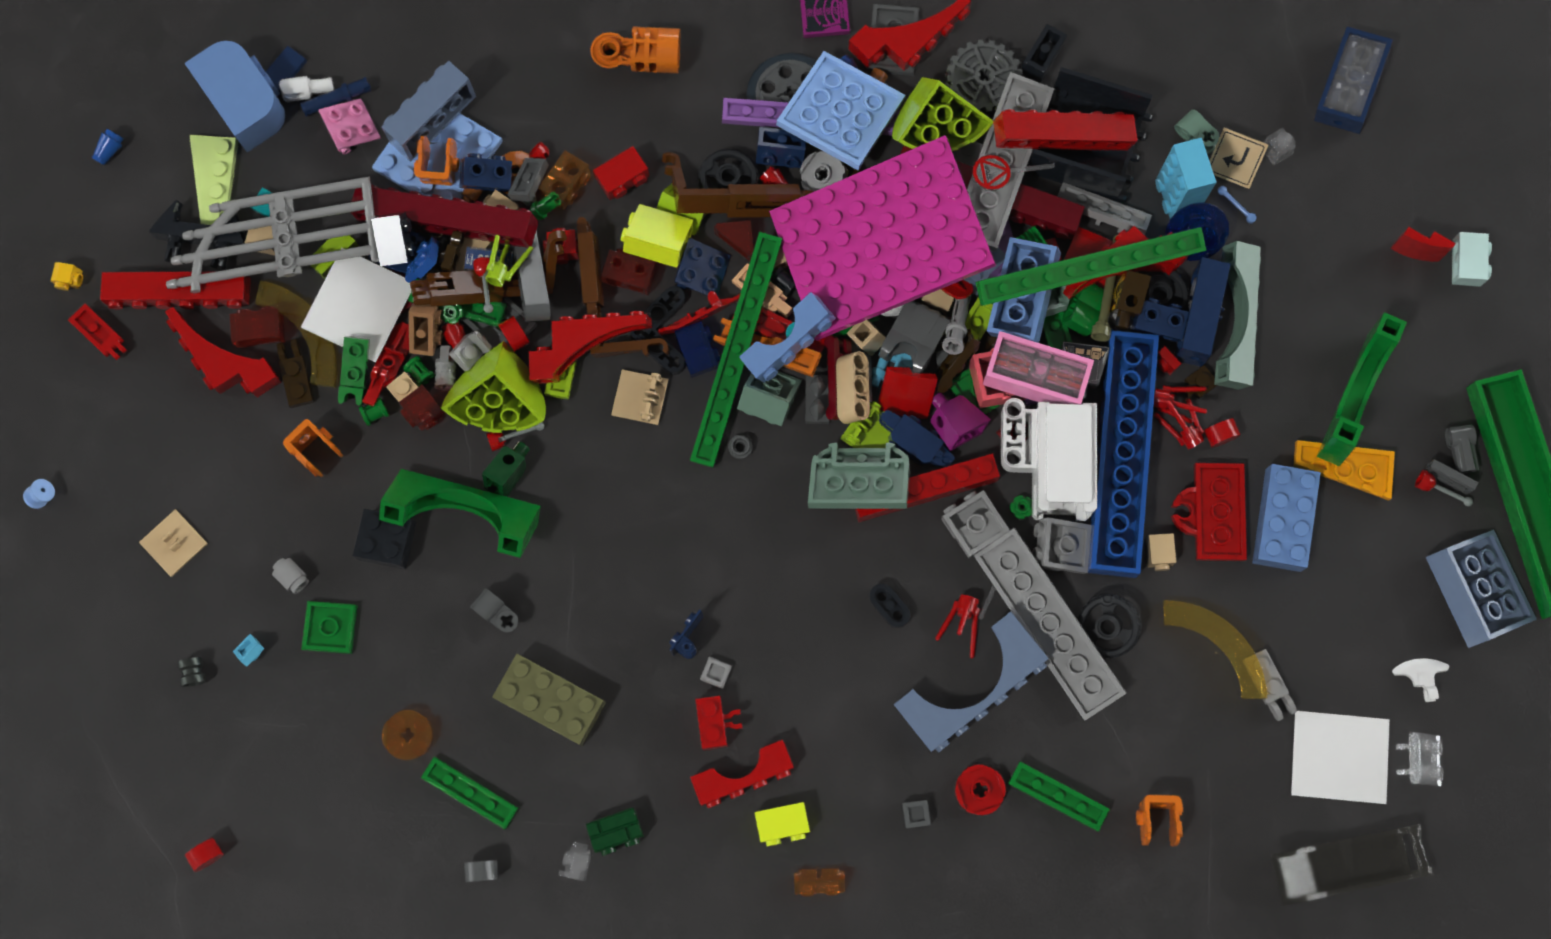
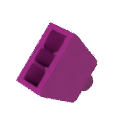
M938 393L932 399V404L935 406L936 411L931 418V424L950 451L982 435L991 420L964 396L959 395L948 400L942 393Z

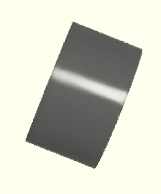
M497 860L464 863L465 882L498 879Z

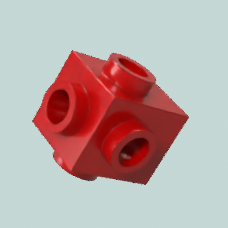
M565 228L553 229L552 232L557 230L565 231L567 237L565 241H557L555 245L561 244L564 250L563 254L557 255L556 264H566L569 260H579L576 231L566 230ZM546 232V234H547V240H548L549 234L552 233V232ZM543 240L544 253L546 250L547 240Z

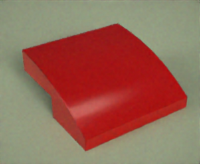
M1078 227L1064 260L1099 252L1106 244L1112 245L1113 241ZM1106 279L1094 284L1104 288Z
M1408 227L1395 240L1390 249L1413 259L1439 262L1456 243L1435 231L1429 237H1426Z
M887 367L878 404L881 405L879 410H889L900 416L906 414L908 417L913 415L916 418L927 419L938 380L936 374L912 373L910 367Z

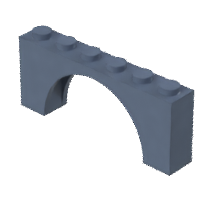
M1009 612L991 627L1001 646L1003 666L998 684L984 700L968 708L946 709L927 702L913 689L894 704L931 752L936 749L939 753L950 744L947 739L954 734L959 737L969 729L967 723L975 718L978 722L989 713L986 708L993 703L998 706L1008 698L1006 692L1014 687L1017 691L1028 682L1025 677L1032 672L1037 675L1047 667L1045 661L1049 658L1012 612Z

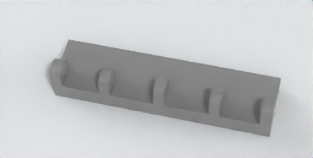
M1062 183L1057 196L1085 206L1083 215L1096 219L1095 224L1100 226L1102 221L1118 227L1117 233L1124 229L1129 231L1135 226L1145 235L1152 216L1066 183Z

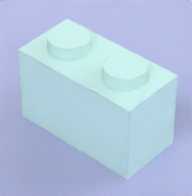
M1459 232L1452 239V242L1456 243L1452 248V285L1481 287L1490 279L1492 267L1489 265V256L1492 251L1489 234Z

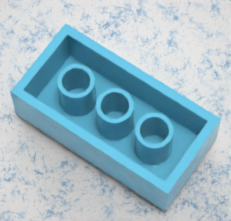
M1202 137L1174 144L1157 179H1155L1156 188L1163 195V210L1165 214H1169L1171 221L1198 214L1216 184Z

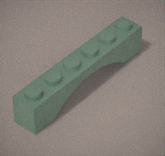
M1240 241L1225 245L1222 249V262L1231 264L1227 281L1232 292L1235 319L1229 344L1216 361L1215 385L1237 390L1253 386L1255 377L1254 358L1256 355L1255 340L1257 333V310L1259 307V268L1261 263V247Z

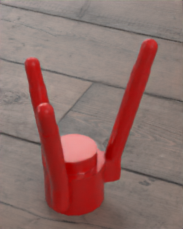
M1163 385V389L1156 388L1153 407L1158 408L1159 412L1174 416L1166 404V400H1170L1175 407L1206 414L1207 410L1204 408L1174 401L1175 395L1170 393L1206 391L1207 387H1170ZM1180 414L1185 422L1193 423L1192 419Z
M1187 399V404L1193 405L1191 399ZM1166 400L1170 411L1183 429L1180 434L1158 413L1155 412L1153 414L1178 440L1181 446L1185 445L1188 450L1205 440L1201 435L1204 431L1200 426L1196 412L1189 410L1195 428L1193 425L1187 426L1172 402Z
M960 595L959 601H954L953 607L936 635L935 640H940L956 612L961 617L957 631L958 635L962 634L966 619H971L972 617L970 658H974L978 615L980 609L977 608L979 600L972 596Z

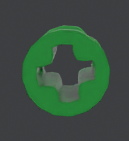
M420 356L412 358L403 367V370L406 373H410L416 380L418 388L427 385L435 376L433 371H429L425 367Z
M381 397L377 399L374 407L371 405L358 407L367 426H370L371 422L390 416Z

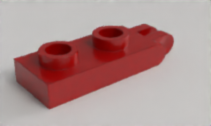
M84 304L68 319L106 357L111 354L118 360L120 356L114 350L118 348L123 353L127 351L122 345L124 340L87 304Z

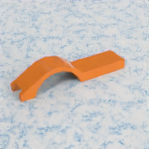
M722 318L721 324L725 325L721 336L714 335L713 340L725 346L732 321ZM754 334L751 346L756 341L765 345H776L783 342L784 339L778 337L767 338ZM802 348L795 354L796 357L791 363L783 365L785 368L813 377L822 355L820 352L809 348Z

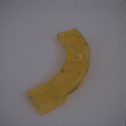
M260 281L255 304L275 310L291 320L300 330L308 344L311 357L310 383L312 385L335 388L337 359L333 342L301 328L311 306L284 287Z
M1163 600L1164 626L1185 628L1208 638L1219 647L1233 665L1240 684L1241 698L1267 699L1266 682L1259 660L1249 643L1235 627L1222 617L1203 607L1186 602Z

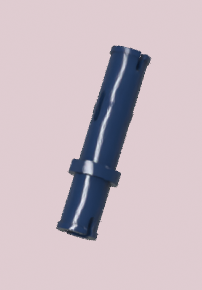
M363 77L348 85L346 83L341 84V87L300 104L303 112H305V116L308 117L319 112V109L334 106L346 100L348 102L352 101L353 97L372 90L367 78Z

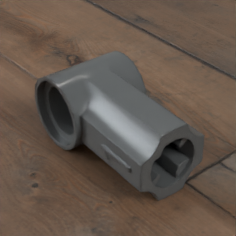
M1470 424L1446 428L1445 441L1447 447L1452 450L1456 471L1468 474L1480 470L1475 450L1477 436L1474 426Z

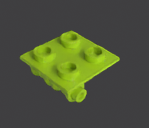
M875 401L870 403L868 418L850 423L840 439L853 448H886V443H889L888 436L890 432L878 422L879 415L884 412L879 410L881 405Z

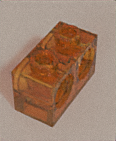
M565 150L538 187L541 196L545 198L557 188L564 187L566 189L564 193L557 194L559 198L554 201L556 202L560 199L561 205L559 207L565 210L567 205H572L576 200L579 188L581 186L584 187L591 177L589 165ZM576 168L579 170L576 175L567 174L570 169Z

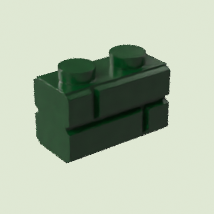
M634 807L586 824L594 852H601L602 856L616 852L615 847L625 844L626 848L640 843L639 838L644 837Z

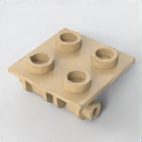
M622 369L611 416L658 425L669 379L661 378V375L657 373L647 375Z

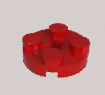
M974 765L965 769L957 778L955 786V796L959 805L968 813L980 816L996 811L1003 802L1006 793L1002 776L996 770L985 765ZM976 783L987 787L984 797L974 794L973 790L976 789Z

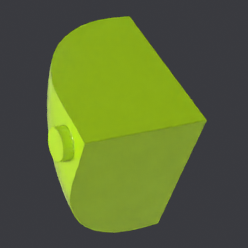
M922 77L900 110L893 127L892 137L902 145L914 149L946 135L952 151H955L980 138L991 127L993 120L941 81Z
M504 341L479 358L470 370L465 371L449 390L441 407L449 416L462 424L467 425L469 423L481 427L482 431L502 433L503 430L516 429V431L529 429L543 422L546 414L545 400L539 384L530 381L529 368Z

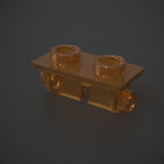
M839 868L821 869L822 878H817L816 869L794 872L795 894L809 897L816 893L834 896L845 892L844 870L839 871Z

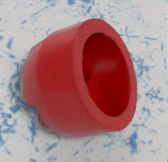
M539 142L531 150L529 156L531 158L546 159L549 157V149L542 142Z

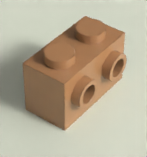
M413 302L409 310V353L433 356L438 345L442 344L443 331H440V324L442 323L441 314H443V310H439V306L431 307L430 304L415 305Z

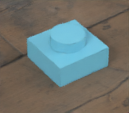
M249 634L233 653L240 662L248 666L251 662L258 659L264 647L253 635Z

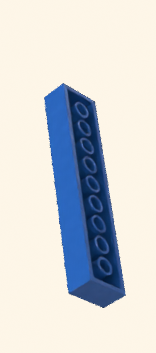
M1111 330L1110 340L1106 341V347H1109V352L1103 372L1097 444V509L1091 516L1092 528L1088 573L1136 578L1141 572L1159 335Z

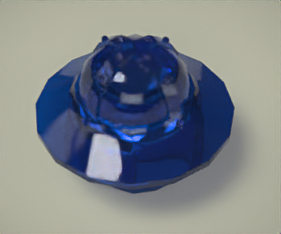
M1204 202L1190 204L1179 209L1170 218L1165 230L1166 235L1170 232L1178 233L1194 228H1202L1207 251L1191 254L1186 260L1197 261L1201 260L1202 257L1208 258L1215 255L1224 246L1229 236V222L1225 213L1217 206Z

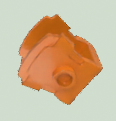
M420 136V140L417 143L418 160L414 163L415 176L424 184L452 186L455 183V172L459 170V158H456V141L453 138H448L444 173L427 171L431 150L430 141L427 136Z
M305 419L284 439L283 445L314 476L323 477L324 475L301 452L319 436L339 457L342 458L344 455L330 441L333 436L324 427L319 430L309 419Z
M1173 795L1145 796L1139 803V810L1136 811V824L1140 825L1142 846L1149 845L1151 841L1150 809H1169V841L1171 846H1177L1180 838L1183 837L1182 821H1180V815L1183 812L1181 798Z

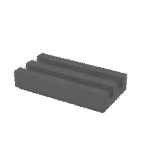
M1435 459L1428 463L1424 469L1432 473L1437 480L1464 494L1474 491L1479 483Z

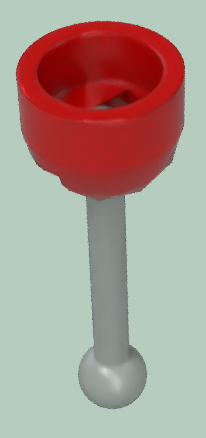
M480 257L473 261V267L476 275L481 276L485 297L483 309L486 313H491L493 306L490 304L488 282L485 280L488 273L486 268L490 258Z
M541 422L529 429L515 431L506 435L493 432L486 433L493 452L501 449L505 445L506 439L534 430L541 431L545 425Z
M1426 470L1421 471L1416 479L1415 487L1420 490L1429 491L1435 488L1462 501L1465 506L1473 504L1471 497H1463L1438 485L1435 476Z

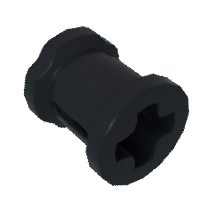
M782 265L774 272L770 281L784 291V295L788 297L796 290L793 277L785 271L786 268Z

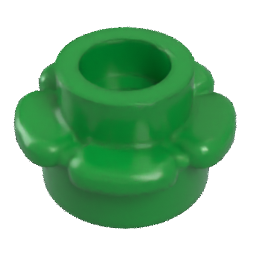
M460 305L440 307V310H443L441 319L444 322L456 324L463 317V308Z
M1019 495L1013 499V502L1010 504V510L1016 518L1024 519L1032 515L1031 498Z

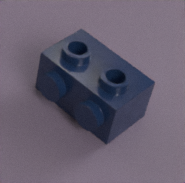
M759 127L756 163L801 168L804 161L806 141L784 129Z
M469 153L468 157L461 159L459 188L486 191L497 190L499 192L509 191L511 188L512 161H506L504 156H491V159L482 158L481 154Z
M1145 298L1141 314L1133 318L1130 331L1159 335V338L1174 342L1181 341L1189 312L1182 310L1183 307L1177 304L1164 306L1160 305V301L1157 299Z

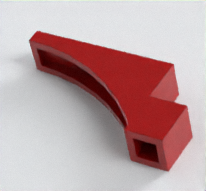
M957 0L943 11L924 20L907 25L886 28H869L865 25L849 40L848 49L868 68L873 63H879L885 54L903 71L909 66L913 68L921 60V55L925 51L930 52L938 43L937 40L942 35L946 37L954 29V24L958 20L963 21L970 14L972 0Z
M1133 226L1129 231L1125 229L1116 236L1114 244L1110 245L1108 243L1100 251L1149 239L1138 228ZM1189 255L1130 269L1129 271L1166 272L1170 275L1186 261ZM1125 271L1069 284L1066 286L1063 294L1070 300L1090 285Z
M174 307L165 311L169 317L166 321L174 333L178 332L181 336V339L178 340L186 352L190 350L193 358L190 360L198 371L202 369L206 376L203 380L210 390L215 389L218 393L222 394L240 382L247 394L251 392L258 398L281 383L272 366L264 357L260 360L251 359L223 350L196 333Z
M632 311L630 315L621 316L620 313H607L606 317L597 318V315H583V319H574L571 316L559 317V321H551L552 350L551 347H537V351H529L530 381L536 384L560 382L561 375L587 351L618 335L652 328V318L644 314L643 311Z

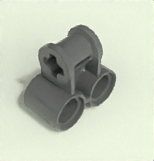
M486 588L470 605V608L503 632H511L518 625L517 615ZM503 615L506 617L511 615L509 618L511 624L509 626L507 624L501 626L503 621L500 618Z

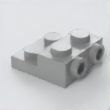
M984 490L980 493L976 491L971 492L963 498L965 502L959 506L955 503L943 511L945 515L941 518L952 537L957 540L968 558L1010 531Z
M1048 517L1040 519L1039 523H1036L1034 527L1037 547H1034L1032 551L1040 566L1045 570L1051 571L1062 570L1080 574L1088 573L1092 525Z

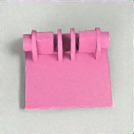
M362 99L318 110L338 151L344 155L351 152V146L381 138Z

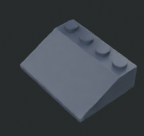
M1494 530L1426 557L1468 648L1537 620Z

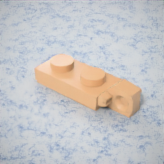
M748 263L732 280V283L741 290L748 271ZM770 281L763 308L773 313L777 311L787 319L792 314L793 308L785 302L787 297L784 295V292Z

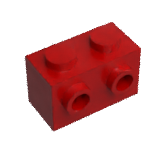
M634 146L593 170L595 179L609 200L621 198L627 193L628 189L644 184L647 178L650 177L646 164Z

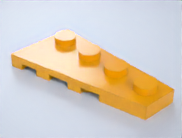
M1301 440L1295 442L1293 466L1321 472L1320 476L1388 501L1392 499L1394 451L1355 447L1344 462L1337 466L1316 457L1322 443Z

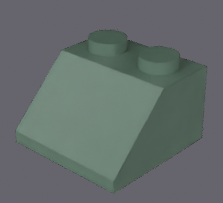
M778 371L773 379L762 382L751 373L743 387L737 409L745 412L747 415L764 419L770 424L782 426L789 414L802 380Z

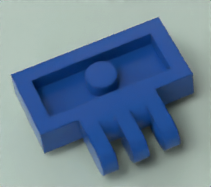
M433 236L427 242H421L415 251L417 253L416 258L407 266L405 280L408 283L416 280L418 277L421 279L437 263L440 242Z

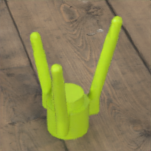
M496 235L490 261L486 268L488 273L485 280L491 285L503 287L505 281H511L513 274L532 252L533 247L529 246L513 267L507 271L508 267L503 263L510 245L505 244L499 261L495 262L500 236Z

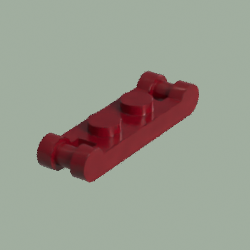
M829 335L824 340V346L828 349L829 406L826 410V417L830 420H838L836 362L840 356L850 354L852 350L849 339H838L837 336Z

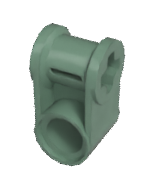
M1191 109L1174 125L1175 131L1186 141L1202 137L1207 155L1214 151L1219 141V132L1194 109Z

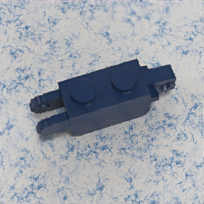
M889 410L879 415V424L890 432L888 436L889 443H894L896 448L902 450L918 465L924 466L932 463L940 468L950 466L954 461L955 457L943 446L944 441L940 439V435L933 429L927 430L921 426L922 422L915 416L909 415L908 417L904 414L901 418Z

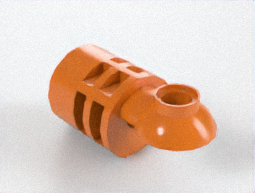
M633 26V38H623L619 34L612 32L602 33L594 39L590 48L591 57L594 62L604 68L610 69L624 65L631 66L632 72L679 73L680 28ZM607 50L615 51L612 55L604 54Z

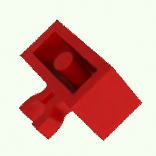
M720 696L695 699L702 750L728 747L725 729L732 728L738 730L743 729L742 723H725L724 720L732 719L735 715H741L740 709L723 714Z

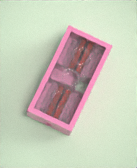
M999 331L983 385L1036 402L1081 404L1094 360Z

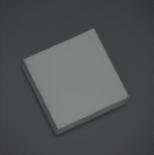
M709 657L700 680L723 689L732 666Z

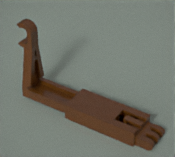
M672 152L663 153L662 162L674 164L665 166L664 174L672 177L677 213H727V217H771L769 211L815 192L813 190H800L799 184H728V189H686L687 186L679 156Z
M580 217L577 219V237L583 304L587 307V315H597V318L602 317L601 308L604 307L599 239L591 231V225L584 217ZM661 338L611 343L602 342L590 349L591 355L595 358L642 351L648 357L650 355L648 351L650 346L663 345L662 351L668 355L669 345Z
M562 230L549 234L542 260L548 294H553L557 255L564 253L561 244L555 245L557 241H565L567 239L565 231ZM474 270L427 273L426 280L410 282L415 305L430 304L432 307L485 303L482 277L476 275ZM517 272L513 274L510 282L505 281L503 287H497L488 283L490 302H502L503 297L521 296Z

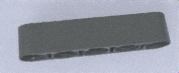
M537 230L532 244V252L516 271L525 322L550 320L551 316ZM512 246L515 263L528 248Z

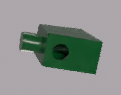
M518 441L513 449L504 446L482 473L484 489L491 493L508 497L526 470L524 457L530 451L529 447Z

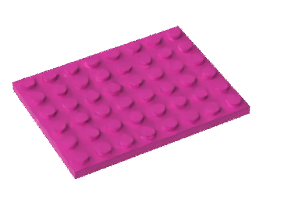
M946 135L769 211L777 235L782 238L781 246L800 300H803L812 292L822 300L836 317L828 330L820 332L814 337L816 341L996 266Z

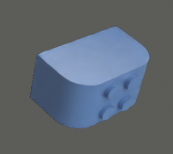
M220 41L185 62L191 74L246 152L263 143L282 128L285 121V110L277 98L280 92L254 55L249 57L239 44L232 41Z

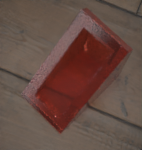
M751 220L717 223L714 226L715 235L750 262L753 254Z

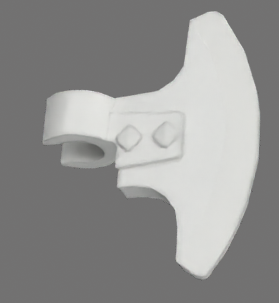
M1413 659L1398 665L1392 670V673L1395 676L1403 675L1409 677L1412 680L1413 687H1423L1425 702H1432L1439 699L1434 676L1436 673L1446 672L1449 669V665L1433 659Z

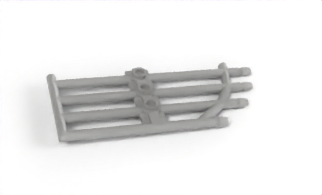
M370 177L209 205L211 213L224 212L210 227L182 233L184 240L202 238L196 252L184 254L183 256L177 255L171 258L172 265L193 263L191 276L182 277L178 280L171 279L166 282V286L168 289L191 286V293H199L201 291L200 284L273 271H277L278 278H287L302 274V266L370 255L372 262H378V252L371 221L375 217ZM362 188V201L298 212L294 211L293 199ZM269 204L270 217L226 224L241 208ZM365 210L366 223L297 235V221ZM272 226L273 239L208 250L214 237L217 235ZM368 233L369 245L300 257L299 244ZM268 249H274L275 262L201 274L203 261Z

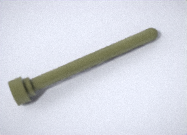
M1117 235L1114 236L1112 244L1116 242L1115 238ZM1116 276L1106 278L1099 320L1092 326L1091 338L1096 341L1105 342L1110 340L1112 329L1108 319Z

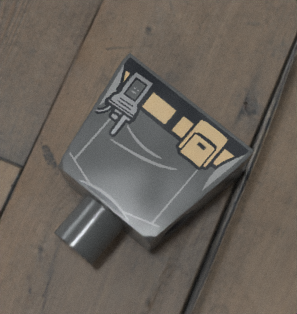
M1063 342L1060 350L1094 360L1082 400L1084 401L1087 396V388L1096 389L1099 385L1109 347Z

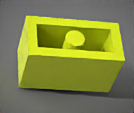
M804 802L755 812L760 842H766V846L781 844V839L790 837L791 841L805 839V833H810Z

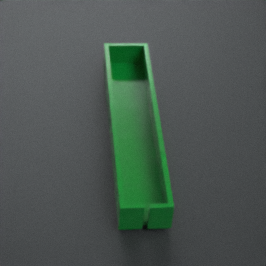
M1521 369L1477 380L1466 387L1543 620L1551 618V455Z

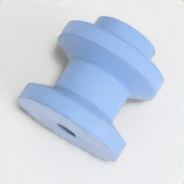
M37 479L24 491L23 499L29 507L40 509L54 497L55 489L49 481Z

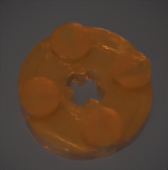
M402 710L395 713L394 716L387 720L382 730V741L385 748L391 755L401 760H414L425 755L433 740V729L429 720L413 710ZM406 728H410V731L414 733V737L410 738V742H406L405 738L401 737V734L406 732Z

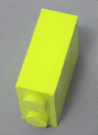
M639 204L636 212H631L629 227H624L622 231L623 252L677 268L683 256L687 240L691 238L693 219Z

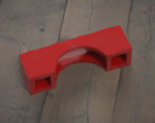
M780 740L760 748L757 766L749 775L743 778H726L720 775L714 768L690 777L700 805H707L709 809L721 804V798L730 795V798L734 799L744 795L743 789L753 786L754 790L768 785L767 780L776 776L777 780L790 776V770L794 769L784 741Z

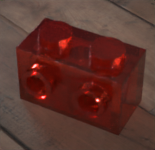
M617 249L616 251L609 250L601 277L603 283L649 295L657 268L652 260L631 256L629 253L623 252L622 249Z
M265 306L258 311L241 309L237 313L229 314L231 342L238 348L285 342L283 314L278 308Z
M423 385L399 401L403 407L400 411L412 428L418 426L421 431L434 427L438 423V419L444 415V412Z

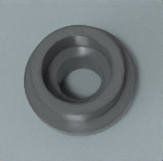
M744 435L734 436L728 444L729 453L736 459L747 458L752 452L750 439ZM738 444H743L745 446V449L743 451H737L736 446Z

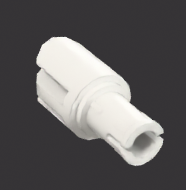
M307 76L282 79L279 83L283 100L286 102L308 100L313 97V94L328 93L334 90L331 77L310 80Z

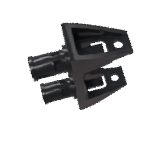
M175 200L149 230V233L155 239L168 241L164 261L171 263L172 257L181 254L182 244L199 245L202 238L184 240L182 233L211 226L182 222L180 213L183 205L179 200ZM237 213L226 224L240 222ZM243 231L217 235L210 246L217 249L245 244L246 238ZM227 257L212 259L210 266L217 269L219 264L222 269H226Z

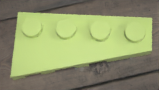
M190 135L200 223L212 225L224 211L211 213L209 205L231 201L238 140L231 137Z

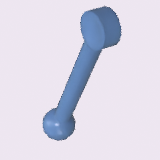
M1225 186L1218 188V193L1224 195L1246 216L1248 223L1256 221V215L1249 213L1227 192Z

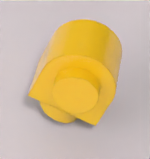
M55 262L50 282L54 283V287L60 290L69 291V287L79 289L83 283V271L72 264Z

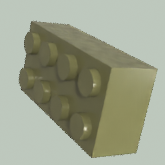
M519 654L515 655L492 697L580 746H583L606 704L604 700Z

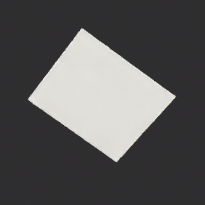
M362 257L334 261L301 328L343 347L344 337L346 336L370 339L368 359L376 363L411 293L410 283L405 280V277Z
M1297 711L1295 713L1291 795L1386 804L1390 719Z

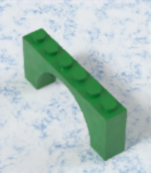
M1384 312L1368 333L1316 457L1340 466L1356 447L1364 428L1360 424V420L1366 403L1383 367L1400 341L1407 324L1406 321Z
M400 469L381 499L379 520L403 526L411 517L427 510L439 508L465 510L484 518L495 528L499 536L497 552L521 558L538 526L540 505Z

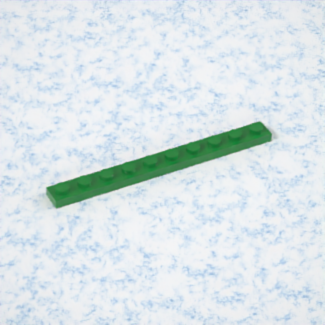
M1199 227L977 281L976 287L980 304L984 306L1207 250L1202 228Z
M762 232L758 234L690 458L691 462L714 468L745 366L739 356L751 346L781 247L782 238Z

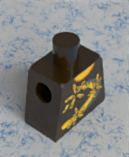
M1129 270L1117 275L1110 308L1111 313L1117 314L1115 327L1129 329L1131 318L1141 314L1151 276Z

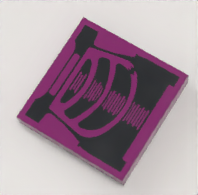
M800 0L804 38L850 34L847 0Z

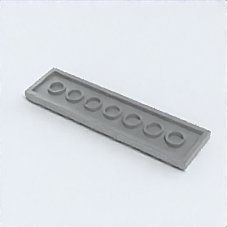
M1010 72L992 120L994 121L1002 111L1007 109H1013L1015 112L1037 110V112L1046 113L1054 88ZM993 124L988 130L978 159L987 155H996L1003 158L1010 167L1011 177L1003 187L987 189L980 186L972 174L967 191L990 251L996 252L1033 149L996 148ZM985 159L988 162L1005 167V165L997 159ZM979 163L977 167V176L982 183H984L981 166ZM983 163L987 183L1005 171ZM985 166L989 168V173L986 172ZM1007 173L989 186L1001 184L1005 180Z
M1013 528L974 555L1013 615L1049 658L1045 663L1084 721L1127 693L1016 528Z

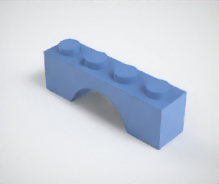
M812 292L793 308L795 324L787 339L776 345H765L756 341L739 356L756 379L762 382L773 379L783 365H787L795 359V354L813 343L815 336L831 327L832 321L836 317L822 300Z

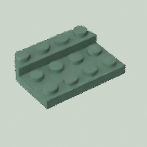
M838 443L828 444L829 448L821 451L817 456H813L808 494L809 509H907L909 474H911L909 457L902 450L896 448L894 443H886V448H838Z

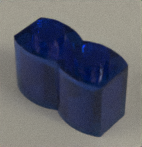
M702 321L674 331L691 378L718 369L717 362L721 359L717 348L712 349L709 340L713 338L708 326L704 327Z

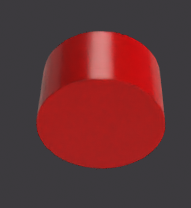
M514 316L498 325L514 352L530 343Z
M1234 418L1224 420L1204 430L1211 448L1221 446L1241 436Z
M211 838L192 848L185 854V857L193 871L198 872L219 860L224 854L215 839Z

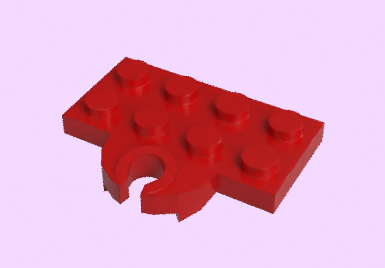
M1195 463L1194 487L1181 491L1171 505V508H1177L1181 505L1186 506L1189 509V516L1184 518L1178 514L1172 515L1173 523L1177 529L1186 535L1195 536L1196 560L1246 561L1244 464Z

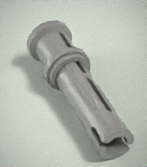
M971 295L966 299H955L952 319L945 330L947 336L942 343V348L946 353L956 355L964 350L963 338L967 335L965 322Z

